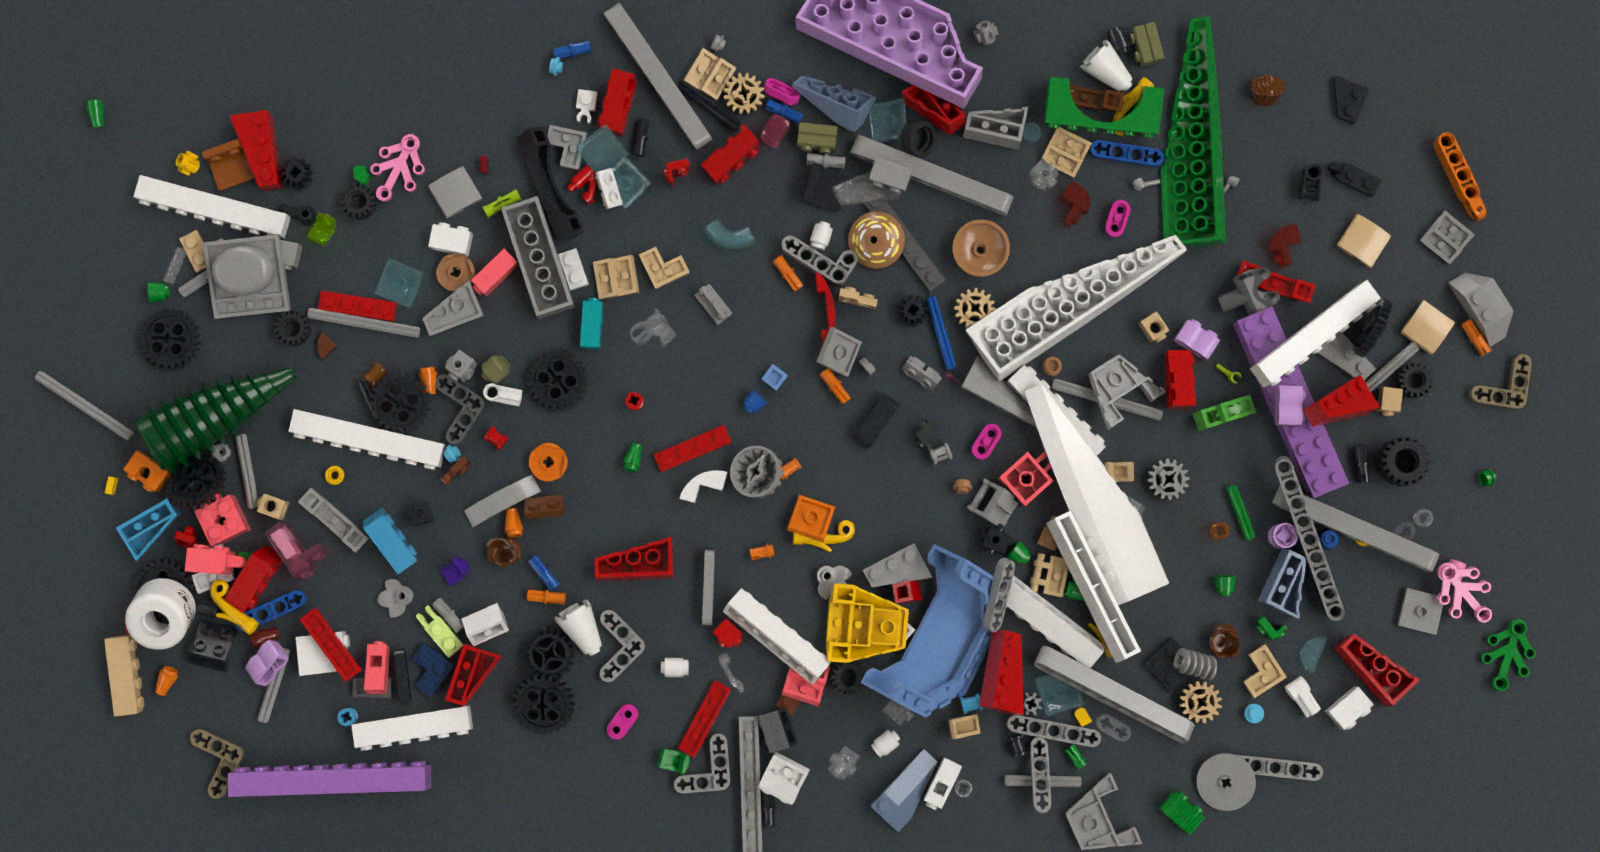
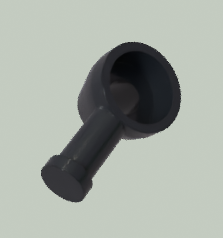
M285 204L281 206V213L298 217V220L303 225L310 226L317 220V212L312 207L305 206L299 210ZM304 212H309L307 217H303Z

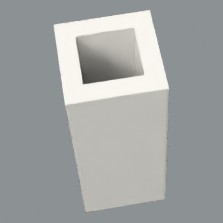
M943 757L923 798L927 801L926 806L934 810L937 807L942 809L962 768L961 765Z

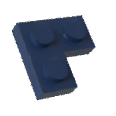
M423 643L412 659L427 669V671L415 686L432 697L455 665L429 645Z

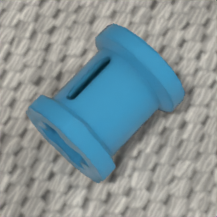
M979 693L968 698L960 697L964 714L976 709L983 710L982 707H979Z
M353 708L342 709L338 713V722L343 726L356 723L358 720L357 711ZM350 713L349 716L352 717V719L347 720V718L344 717V714Z

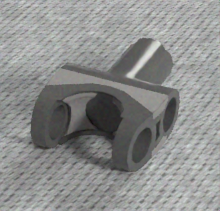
M1262 267L1237 275L1233 279L1236 289L1218 296L1223 311L1226 312L1244 305L1248 314H1254L1276 304L1280 300V295L1277 291L1262 292L1257 289L1264 282L1263 280L1270 276L1269 269Z

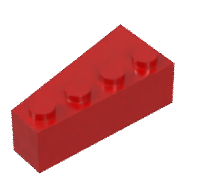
M268 110L230 115L259 188L263 191L283 189L273 115Z
M1007 630L992 632L979 707L1010 715H1024L1021 634Z

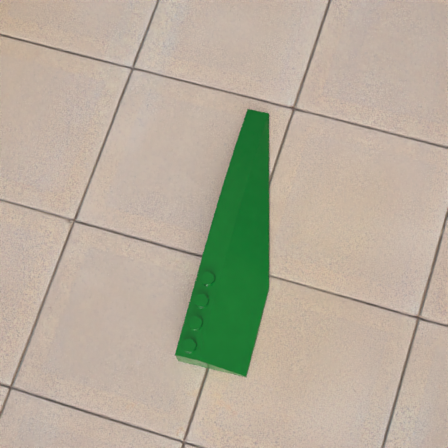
M1207 16L1190 20L1186 41L1187 48L1183 56L1184 63L1179 77L1180 84L1176 92L1172 112V125L1168 133L1169 140L1164 153V166L1162 165L1161 169L1164 239L1176 235L1184 246L1226 244L1219 97L1211 20Z

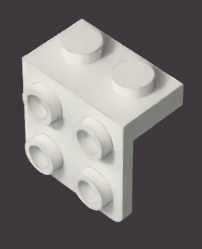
M775 752L758 787L764 793L771 794L779 798L783 803L792 805L810 769Z

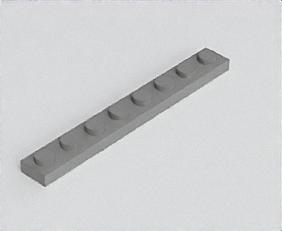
M758 716L739 717L743 852H762L761 789L758 787L760 783Z

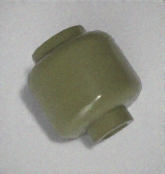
M493 355L482 364L483 372L481 375L487 382L499 383L510 373V364L502 355Z

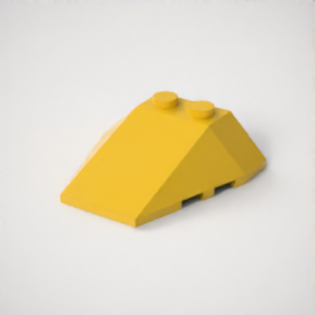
M834 583L828 606L825 640L827 661L848 663L905 649L909 609L885 600L855 585Z

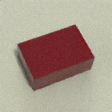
M480 155L482 175L489 174V158L487 155Z

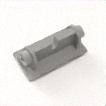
M710 284L700 288L699 292L694 295L717 325L733 314Z
M910 356L901 370L907 376L917 380L924 388L933 391L942 377L930 367L926 371L922 370L926 364L917 357L913 358Z

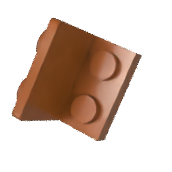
M239 139L202 152L204 159L210 164L219 191L255 179Z

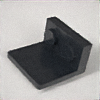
M201 620L187 651L189 663L227 672L229 668L228 655L237 636L238 629Z

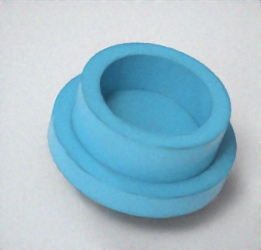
M560 57L552 58L549 67V73L557 76L558 73H562L563 62H560Z
M448 445L444 450V455L450 463L457 462L460 459L461 453L456 446Z
M1250 704L1245 708L1244 716L1247 721L1258 723L1264 717V710L1258 704Z

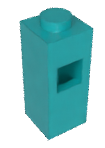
M588 298V301H583L580 347L582 349L601 350L604 304L599 302L598 298Z

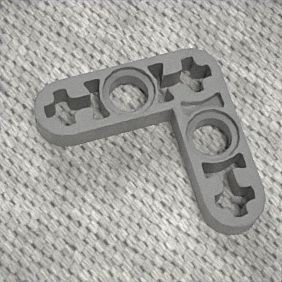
M605 610L600 616L602 625L623 645L600 670L601 679L605 682H612L644 651L645 642L616 612ZM605 614H613V621L615 623L618 620L621 622V624L615 627L614 631L611 629L614 626L611 622L605 623ZM620 627H626L628 630V635L625 638H620L617 634V630ZM639 641L641 649L639 651L637 649L634 650L632 654L635 656L631 658L630 654L624 651V649L627 647L630 650L633 647L631 643ZM620 654H625L628 657L627 664H618L617 657ZM613 661L621 670L618 672L615 669L612 672V678H605L604 675L606 673L604 670H610L613 667L610 663Z
M717 733L710 739L712 773L681 775L677 777L674 781V788L677 792L695 793L720 791L728 788L730 785L728 743L725 735ZM716 737L724 740V744H721V751L725 749V754H713V750L717 751V745L713 744ZM722 756L725 758L726 763L723 767L715 765L716 757ZM727 769V773L723 772V779H727V782L724 783L723 787H720V784L716 783V780L719 779V773L715 774V770ZM700 777L706 778L708 781L707 787L699 788L697 786V779ZM690 778H694L693 785L695 789H691V785L685 786V790H682L677 783H680L681 779H684L685 782H691Z

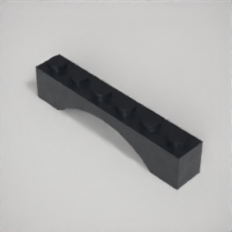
M544 126L529 128L517 137V141L557 241L572 240L583 233L585 228L579 213L565 202L557 189L550 165V141Z

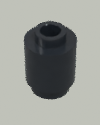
M1120 26L1107 32V40L1119 56L1128 53L1131 44L1125 31Z

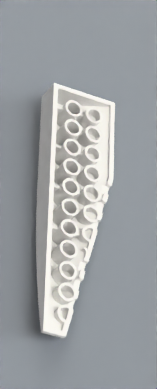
M1174 235L1152 243L1148 247H1141L1126 255L1125 253L1119 255L1115 259H1108L1080 269L1079 272L1071 275L1067 274L1057 280H1050L1043 285L1028 288L966 329V332L997 380L1001 381L1123 299L1181 256L1187 249L1178 237Z
M1043 383L1025 390L1038 432L1069 511H1071L1117 604L1120 605L1169 584L1138 510L1135 506H1132L1126 494L1120 490L1114 478L1105 470V466L1088 443L1084 442L1081 438L1079 431L1076 427H1073L1067 415L1061 411L1057 402Z

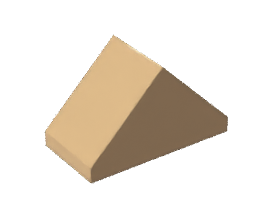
M977 714L948 719L951 739L980 734Z

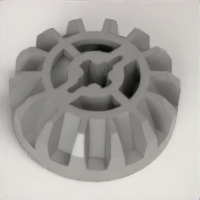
M749 446L741 450L735 456L730 468V477L735 489L753 499H763L768 494L772 495L775 493L774 489L781 485L780 478L781 475H784V471L781 469L782 462L776 456L777 454L762 446ZM769 464L773 470L772 478L769 477V471L767 469ZM767 479L770 480L767 485L758 487L761 482H765Z

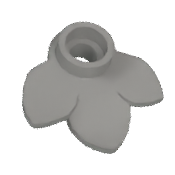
M840 565L833 568L830 566L820 567L816 575L819 581L818 592L820 596L827 600L831 596L834 583L847 584L845 580L851 577V571ZM829 572V578L825 579L824 574Z
M396 579L386 580L385 587L387 590L382 591L378 595L377 602L383 607H389V617L395 618L405 612L406 605L410 604L413 600V591L407 586H402ZM402 592L405 594L404 599L401 597Z

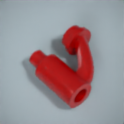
M586 164L570 179L571 183L567 188L573 192L576 188H582L589 181L588 193L584 191L581 197L587 204L594 203L595 201L592 198L597 185L596 173Z

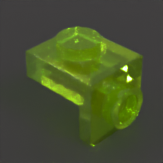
M318 212L317 221L308 233V239L326 246L336 230V220L328 214Z

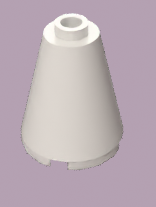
M1105 40L1102 42L1104 46L1101 48L1097 46L1083 61L1085 65H1081L1080 68L1116 91L1120 92L1123 90L1125 92L1132 85V77L1110 42Z
M583 600V605L579 606L576 603L560 612V618L555 616V621L584 654L592 656L600 651L599 648L602 644L589 600Z

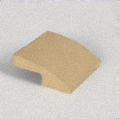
M702 48L683 80L700 92L718 100L726 86V82L730 80L736 67Z
M1059 127L1056 129L1040 161L1075 177L1092 142Z
M1356 214L1337 246L1349 256H1354L1366 267H1372L1391 235L1370 220Z
M633 255L593 262L599 299L639 293Z
M1423 300L1400 333L1432 355L1455 322Z

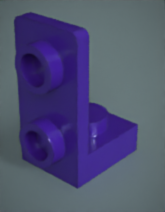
M453 557V562L440 570L450 586L455 585L471 574L468 570L471 567L465 558Z

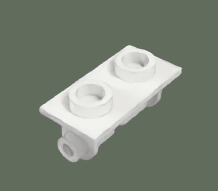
M612 168L596 172L595 179L599 189H602L603 206L609 209L623 205Z

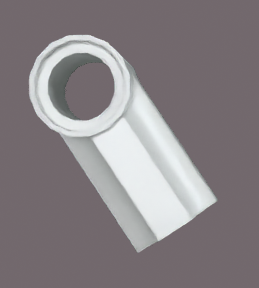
M494 383L484 387L483 394L488 401L520 406L523 390L499 386ZM490 388L497 389L498 394L496 397H488V390Z
M1302 676L1284 686L1287 694L1297 703L1306 718L1314 715L1321 709L1310 693L1309 685Z

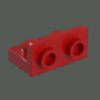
M688 158L666 163L667 169H663L666 182L671 183V187H675L674 175L684 177L688 175V172H691Z

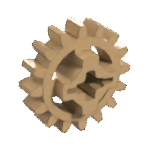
M738 73L737 79L734 76L731 77L732 83L726 82L729 88H724V93L728 94L724 96V100H729L727 107L733 106L732 112L738 109L740 115H742L743 111H746L747 115H749L750 109L756 112V105H762L760 100L764 99V95L760 93L764 92V88H759L761 81L755 82L756 76L749 78V74L746 73L745 77H742L741 73ZM745 82L750 83L753 87L746 85ZM738 84L737 90L731 92L733 87ZM742 87L745 93H747L746 101L743 95H740ZM756 96L755 101L750 104V99ZM734 101H739L740 103H742V105H739Z
M975 288L973 293H971L967 289V295L961 293L960 297L962 300H956L959 306H955L954 310L959 313L955 315V318L960 317L959 324L965 322L966 329L969 325L972 326L978 322L969 320L970 318L981 320L996 310V308L991 307L995 301H989L991 295L985 296V290L978 293L977 288ZM970 297H978V298H981V299H980V300H972V298H970ZM963 303L967 307L965 314L962 311ZM985 304L987 305V315L983 311ZM972 306H973V307L978 306V307H979V309H978V312H979V313H977L976 311H975V312H971Z
M1195 681V686L1188 684L1189 690H1182L1185 695L1179 696L1183 700V703L1179 704V706L1185 708L1182 714H1189L1187 716L1188 720L1194 717L1195 723H1198L1199 719H1201L1202 723H1206V718L1212 721L1213 714L1219 715L1216 709L1222 708L1218 704V701H1221L1222 698L1216 696L1219 690H1212L1214 685L1210 684L1207 687V682L1203 681L1200 685L1199 681ZM1197 689H1204L1200 694L1193 693ZM1210 696H1212L1213 705L1210 704ZM1198 698H1199V699H1202V698H1203V700H1202V702L1204 703L1203 706H1201V705L1198 706V704H1199L1198 701H1197ZM1188 699L1191 700V708H1189ZM1201 710L1208 712L1204 715H1197Z

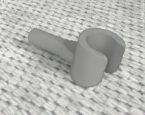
M1235 176L1228 177L1224 185V193L1228 190L1229 186L1236 188L1240 179Z
M1142 177L1134 180L1132 184L1135 190L1139 191L1145 187L1160 184V180L1144 182Z

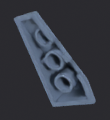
M805 76L799 77L792 83V87L835 123L853 132L864 123L876 99L875 96L859 89L853 88V91L842 89V85L829 86L825 85V82Z

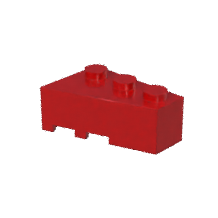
M745 124L740 127L741 132L735 137L731 136L727 140L728 143L722 148H718L701 164L704 172L716 185L725 183L730 178L729 174L734 170L736 172L745 165L744 162L748 158L752 160L759 153V140Z
M463 644L445 700L462 706L468 705L503 655L469 644Z

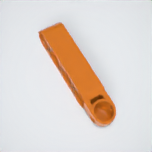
M1449 132L1442 133L1434 140L1433 146L1459 201L1463 203L1468 216L1476 221L1484 219L1487 213L1486 207L1480 197V189L1454 135ZM1441 139L1447 141V147L1441 144ZM1449 156H1453L1456 159L1455 164L1450 162ZM1457 173L1463 174L1464 181L1458 179ZM1466 190L1471 191L1472 198L1466 196Z

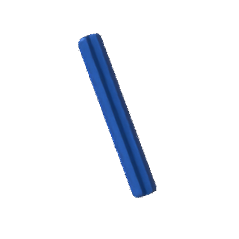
M932 296L926 299L927 306L929 307L945 367L947 370L956 368L955 359L937 298Z

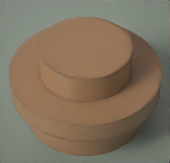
M1048 357L1043 362V370L1047 375L1055 376L1060 373L1062 363L1058 358Z
M959 479L955 481L953 490L957 491L958 494H968L972 490V485H970L969 480Z

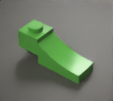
M1247 395L1192 414L1198 431H1202L1257 412L1251 395Z

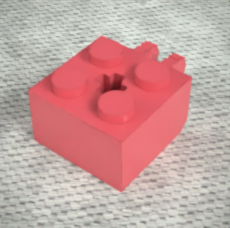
M1046 451L1037 459H1034L1028 452L1025 453L998 478L1004 487L1015 496V499L1022 507H1025L1054 481L1046 473L1052 467L1050 462L1045 468L1038 464L1047 457ZM1022 475H1023L1024 477H1025V476H1029V478H1030V479L1028 480V481L1030 482L1029 484H1027V483H1024V484H1023V483H1022V481H1021V480H1022V478H1021Z
M216 494L215 497L217 499L215 502L211 503L210 501V505L205 503L203 509L200 508L194 511L210 546L226 543L251 530L234 495L229 494L222 498L221 494ZM222 517L226 518V521H223L224 525L220 523Z
M194 544L193 548H187L185 571L230 575L234 572V568H243L247 561L242 556H235L236 552H231L228 547L213 546V550H211V546Z

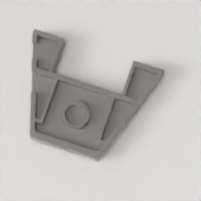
M1119 354L1088 374L1108 430L1124 420L1113 404L1115 401L1137 387H1140L1150 402L1166 392L1162 387L1159 388L1152 383L1153 380L1151 378L1145 377L1138 372V368Z
M1111 773L1106 774L1065 812L1081 850L1142 844L1135 827H1131L1118 834L1115 833L1100 797L1118 790Z

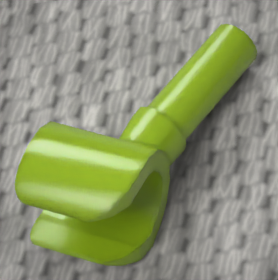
M1220 364L1216 365L1217 369L1228 376L1230 383H1237L1233 380L1234 375L1242 378L1239 372H1230Z

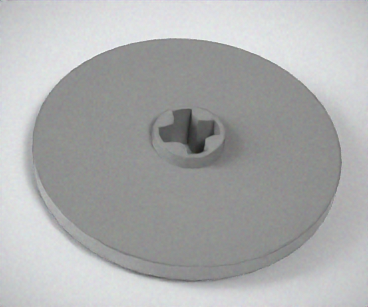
M1231 753L1216 754L1209 757L1199 768L1197 774L1198 792L1201 798L1215 809L1222 811L1239 809L1250 801L1255 792L1256 779L1254 771L1249 763L1238 755ZM1229 778L1231 785L1226 784L1223 786L1222 779L1226 780Z

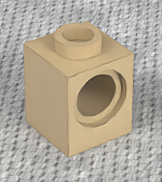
M1157 311L1138 323L1150 343L1154 340L1158 343L1167 337L1165 333L1169 329ZM1151 324H1156L1159 327L1158 333H1153L1150 330Z
M1379 388L1378 404L1380 408L1377 411L1382 412L1384 416H1394V414L1401 411L1403 389Z
M263 494V497L261 496L258 499L257 512L283 520L290 502ZM274 501L276 507L273 511L270 512L268 510V504L269 502Z

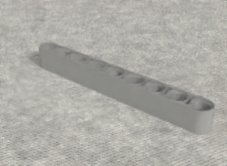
M617 3L603 13L605 18L693 147L698 150L712 141L710 134L621 4Z
M861 135L856 136L850 151L851 155L874 164L876 157L912 168L910 179L1001 215H1007L1014 198L1006 192Z
M1280 456L1274 463L1278 479L1327 616L1331 620L1338 621L1343 618L1345 613L1293 464L1288 457ZM1281 462H1287L1289 467L1286 470H1280L1278 465ZM1293 480L1296 484L1293 488L1289 489L1285 487V482ZM1294 498H1300L1302 503L1295 507L1291 504V501ZM1306 516L1308 522L1303 525L1297 522L1299 517ZM1312 534L1315 536L1312 542L1304 541L1306 535ZM1314 552L1321 554L1318 560H1312L1310 557ZM1324 570L1328 574L1325 578H1319L1317 573ZM1331 588L1334 590V593L1331 596H1325L1323 594L1325 589ZM1337 606L1340 608V611L1337 614H1332L1330 609Z
M1279 486L1272 504L1290 512L1282 487ZM1304 495L1314 523L1358 542L1368 543L1366 544L1367 546L1420 569L1433 572L1440 555L1439 553ZM1294 498L1291 501V504L1295 507L1302 503L1300 498Z
M1041 647L1034 663L1038 669L1177 742L1188 743L1195 726L1190 720L1050 647Z

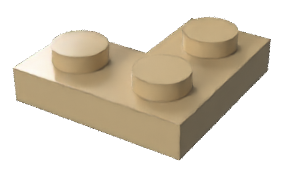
M195 230L179 238L195 272L199 273L207 269L203 249L204 242L199 232Z
M656 247L639 254L655 289L690 273L682 255L664 263Z
M852 287L840 289L838 301L876 309L878 299H874L875 296L870 294L860 296V292H856V289Z
M1266 644L1248 654L1258 672L1242 682L1253 698H1256L1287 678Z

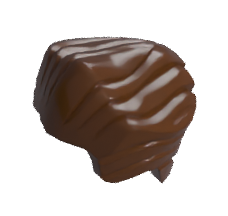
M1264 74L1254 78L1251 84V99L1257 105H1275L1285 91L1284 81L1271 74Z
M494 538L489 540L486 545L488 560L499 567H507L521 558V546L515 539Z
M1229 624L1215 626L1209 640L1214 655L1218 658L1231 659L1239 655L1240 640L1235 628Z

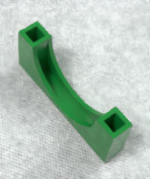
M1048 77L1043 123L1048 124V128H1059V125H1065L1068 130H1078V127H1085V131L1097 132V129H1105L1104 133L1116 134V131H1123V135L1135 136V133H1142V137L1153 138L1154 134H1159L1164 88L1142 87L1137 104L1125 117L1114 122H1099L1085 116L1077 108L1070 93L1069 78Z

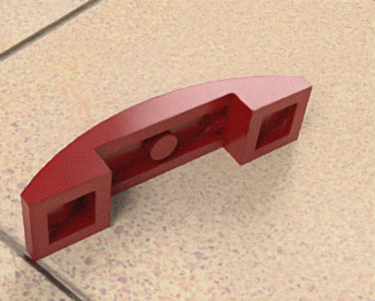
M1242 261L1238 275L1249 270L1261 268V266ZM1271 271L1270 276L1258 286L1261 290L1267 292L1277 291L1282 297L1310 303L1316 287L1315 284L1300 279L1295 280Z
M816 273L817 295L825 294L828 329L821 330L823 345L830 327L835 326V308L832 294L826 281L820 273Z

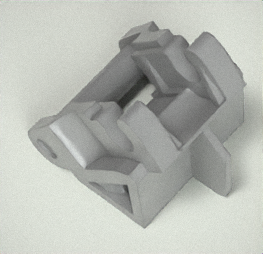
M983 479V485L972 503L967 505L966 508L996 526L1000 524L1005 527L1008 523L1007 520L1019 504L1013 500L1015 496L1005 488L987 479ZM989 488H992L995 492L983 512L978 510L977 508Z

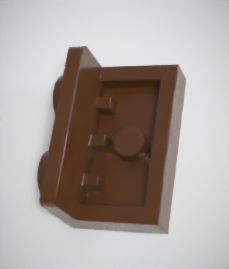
M563 495L525 498V519L564 515L565 503Z

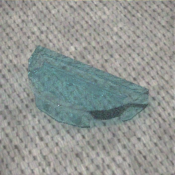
M1311 638L1301 648L1300 658L1302 664L1311 674H1314L1328 638Z

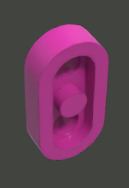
M773 78L767 79L763 87L767 95L775 97L787 105H796L801 96L794 88Z
M1117 200L1111 206L1105 224V232L1108 236L1116 238L1124 232L1131 210L1128 202ZM1117 208H1122L1123 213L1119 214ZM1115 225L1117 231H1112L1111 226Z
M988 424L983 428L971 449L975 458L983 460L991 454L1001 438V429L997 425ZM988 431H993L995 436L989 437ZM978 447H983L984 453L980 454Z
M626 704L620 708L607 727L609 737L618 740L626 735L638 718V710L634 705ZM627 710L631 711L632 716L630 718H627L625 716V712ZM615 726H618L620 728V732L618 734L613 732V728Z

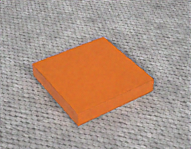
M799 495L787 531L824 543L835 506Z

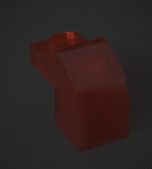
M1071 181L1060 198L1062 202L1072 207L1063 222L1067 227H1070L1072 223L1076 225L1081 217L1079 212L1086 216L1091 204L1088 192L1082 186Z
M1297 224L1280 228L1271 236L1268 242V252L1276 251L1275 259L1277 264H1280L1281 269L1293 264L1288 247L1302 242Z

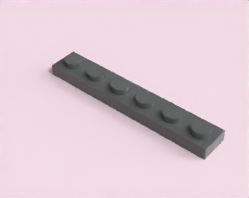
M878 189L862 200L870 212L888 213L901 224L905 234V246L902 256L929 292L946 281Z

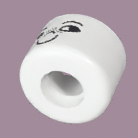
M154 579L145 583L138 590L126 611L125 624L130 636L140 645L150 649L162 650L175 646L183 639L194 619L196 612L194 598L185 586L174 580ZM153 611L164 614L169 620V624L159 623Z

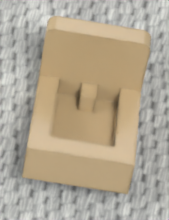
M1134 462L1105 463V470L1116 482L1134 481Z

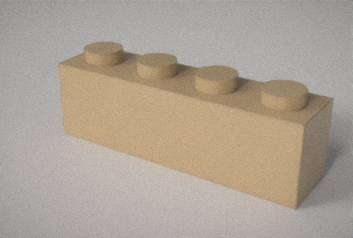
M130 635L106 638L104 641L114 716L138 714L143 711L144 698L140 693L142 688V680L138 677L140 664L135 654L137 642Z

